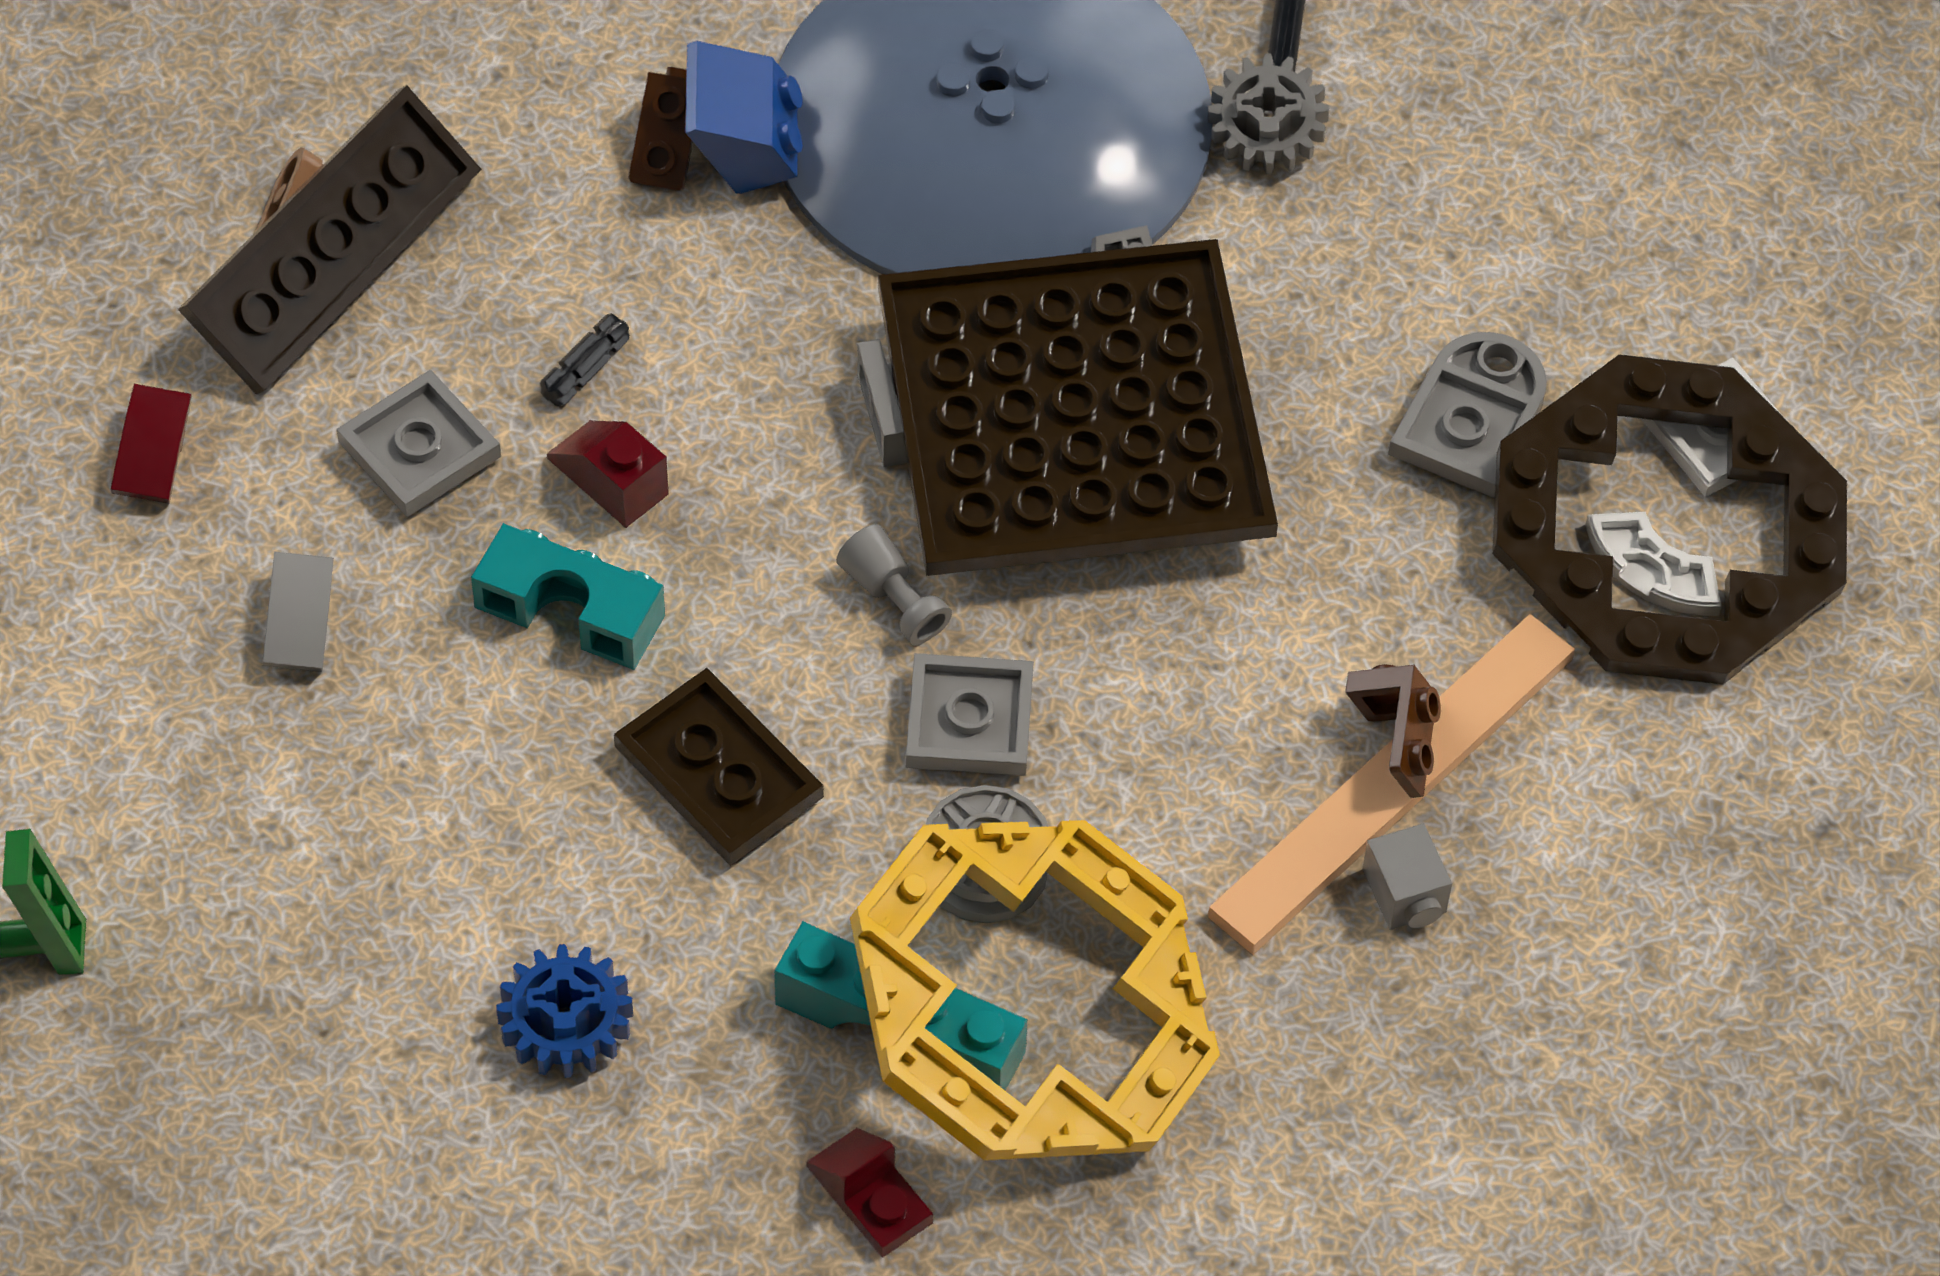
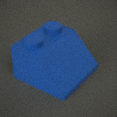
M701 41L688 43L686 134L736 194H743L796 178L797 153L802 151L803 146L801 134L797 127L798 108L802 107L803 100L796 79L793 76H787L773 57Z

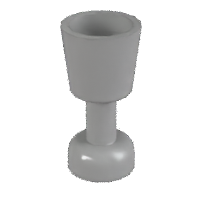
M873 524L864 527L850 537L840 549L836 563L872 596L881 598L888 595L904 613L900 620V631L913 646L922 645L939 634L949 623L952 617V610L941 598L937 596L921 598L905 580L909 573V566L880 525Z

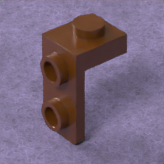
M667 67L666 75L648 72L628 176L632 183L673 191H682L685 188L693 141L686 134L687 69Z
M1383 664L1369 670L1348 672L1345 693L1366 720L1371 722L1396 720L1389 764L1390 773L1410 798L1423 797L1426 776L1431 774L1434 766V756L1431 747L1433 725L1435 722H1438L1441 714V703L1437 690L1430 686L1415 665L1394 666Z

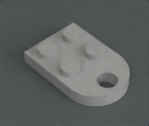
M1477 332L1454 339L1439 352L1390 441L1388 455L1495 498L1496 457L1500 441L1540 413L1542 409L1547 381L1540 359L1524 343L1500 333ZM1501 357L1508 360L1514 368L1509 371L1498 372L1490 369L1485 364V361L1489 358Z

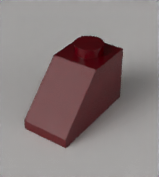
M589 420L547 453V459L625 528L669 495L667 456L628 422Z

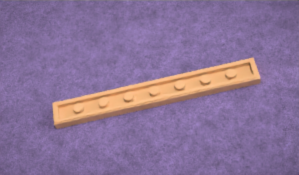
M1529 614L1439 696L1441 714L1438 722H1435L1433 725L1431 740L1434 766L1431 774L1426 776L1423 797L1410 798L1390 773L1389 764L1392 739L1209 907L1208 918L1249 953L1254 955L1366 851L1367 840L1383 836L1573 660L1575 648L1533 615Z

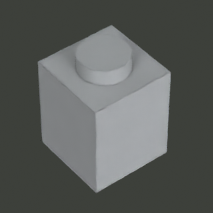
M1424 823L1367 840L1362 870L1390 930L1409 925L1411 928H1421L1435 922L1443 913L1447 912L1452 882Z

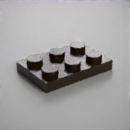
M705 668L614 733L615 748L730 866L824 797L823 784L708 668Z

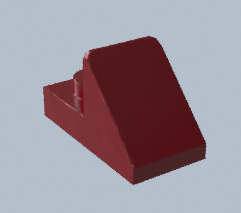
M855 1128L806 1162L807 1168L882 1258L933 1224V1212L895 1168V1147L890 1141Z

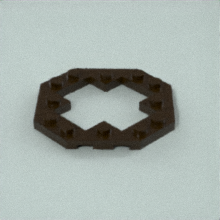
M1619 354L1500 441L1496 457L1492 554L1508 571L1514 568L1534 589L1532 596L1564 629L1570 626L1590 647L1588 654L1605 671L1723 685L1739 673L1743 665L1763 650L1765 652L1799 627L1801 621L1821 605L1825 607L1842 593L1847 583V480L1734 367ZM1617 416L1727 428V479L1784 485L1783 575L1730 570L1725 579L1724 621L1612 608L1613 556L1555 550L1558 459L1612 466L1617 448Z

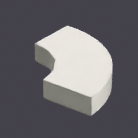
M1645 511L1587 515L1585 525L1594 551L1599 555L1613 556V576L1623 586L1644 600L1672 611L1690 615L1719 616L1721 601L1712 557L1690 555L1668 545L1653 530Z

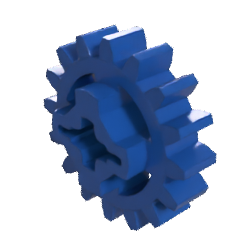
M559 944L556 958L548 959L538 949L534 951L535 966L528 968L518 962L513 966L514 981L516 983H501L500 993L503 1003L496 1005L498 1024L503 1025L501 1027L503 1043L505 1047L516 1045V1057L521 1065L536 1057L539 1074L545 1076L552 1065L557 1064L561 1065L564 1077L571 1078L574 1064L582 1062L585 1068L592 1073L597 1070L596 1055L601 1053L611 1059L617 1056L615 1038L629 1039L630 1024L628 1018L633 1017L632 997L626 996L628 995L626 976H614L613 960L607 957L595 965L592 963L591 948L585 946L576 958L569 957L565 944ZM570 1008V1011L560 1012V1009Z

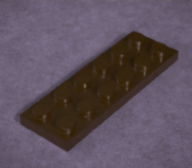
M406 85L397 90L178 311L255 394H259L265 391L482 169Z

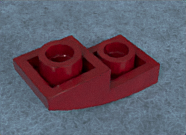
M134 383L110 489L112 494L170 504L192 394Z

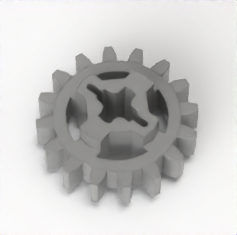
M1265 53L1263 65L1256 67L1248 57L1243 58L1242 73L1237 74L1235 71L1227 68L1223 73V84L1225 87L1214 85L1212 88L1211 102L1214 105L1208 106V123L1215 124L1212 127V140L1214 143L1227 141L1224 146V157L1227 160L1236 157L1238 154L1244 156L1243 170L1249 171L1257 161L1263 162L1266 174H1272L1274 162L1282 161L1284 166L1291 171L1295 169L1296 154L1299 153L1302 157L1310 160L1314 154V144L1312 141L1323 142L1325 139L1326 126L1322 123L1329 120V105L1322 103L1325 99V87L1323 84L1310 86L1313 71L1309 67L1298 74L1293 72L1294 58L1288 56L1281 66H1275L1271 53ZM1263 111H1273V117H1265ZM1289 134H1294L1291 137L1285 139Z

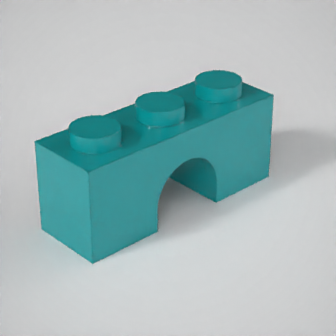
M505 523L500 527L471 576L474 608L527 629L537 612L551 602L571 601L581 605L584 608L578 618L581 650L632 670L636 669L665 617L664 585L657 583L648 574L637 570L626 571L603 562L592 552L586 550L574 551L549 541L547 537L535 530H520Z

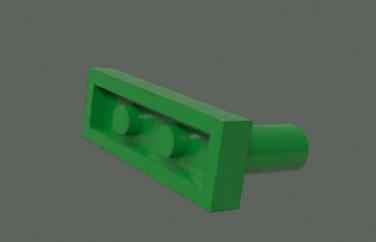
M32 830L6 831L2 887L22 919L0 921V959L46 954L58 975L82 974L84 972L86 918Z

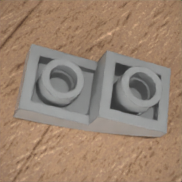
M274 551L262 666L322 672L334 558Z

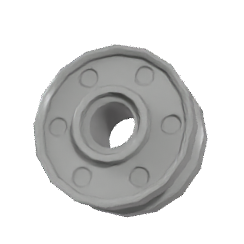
M989 785L958 790L941 800L926 821V824H948L949 829H978L981 823L1028 822L1029 827H1048L1046 818L1031 800L1011 789ZM1045 871L1014 912L965 874L944 899L940 907L963 920L992 923L1012 919L1033 906L1045 889L1048 873Z

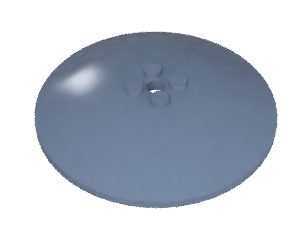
M823 0L800 24L787 44L778 64L787 76H793L796 79L803 100L802 107L798 108L797 127L801 134L803 146L802 151L797 153V177L784 181L785 186L800 210L829 241L853 259L881 274L1091 252L1092 239L1096 236L1146 225L1148 226L1153 245L1174 225L1186 210L1199 187L1207 166L1212 141V124L1208 123V106H1211L1212 102L1204 68L1194 47L1180 26L1155 0ZM996 80L1003 83L1006 88L987 92L978 85L984 81Z

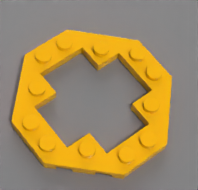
M1086 820L1061 821L1058 826L1029 827L1028 822L981 823L978 829H949L948 824L923 825L850 917L882 1082L984 1161L1150 1151L1160 1140L1220 1056L1215 1031L1208 1030L1202 1005L1207 997L1196 952H1190L1184 924L1188 920L1183 896ZM1046 871L1143 947L1112 989L1161 1026V1029L1108 1101L1104 1100L1057 1063L1024 1106L924 1028L957 984L914 952L908 945L964 874L1014 912Z

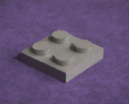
M431 369L336 429L340 445L406 517H409L501 457L500 443Z
M914 653L906 768L1026 776L1034 661Z

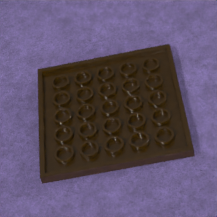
M1218 239L878 275V292L895 393L899 404L903 441L926 576L1277 536L1278 521Z

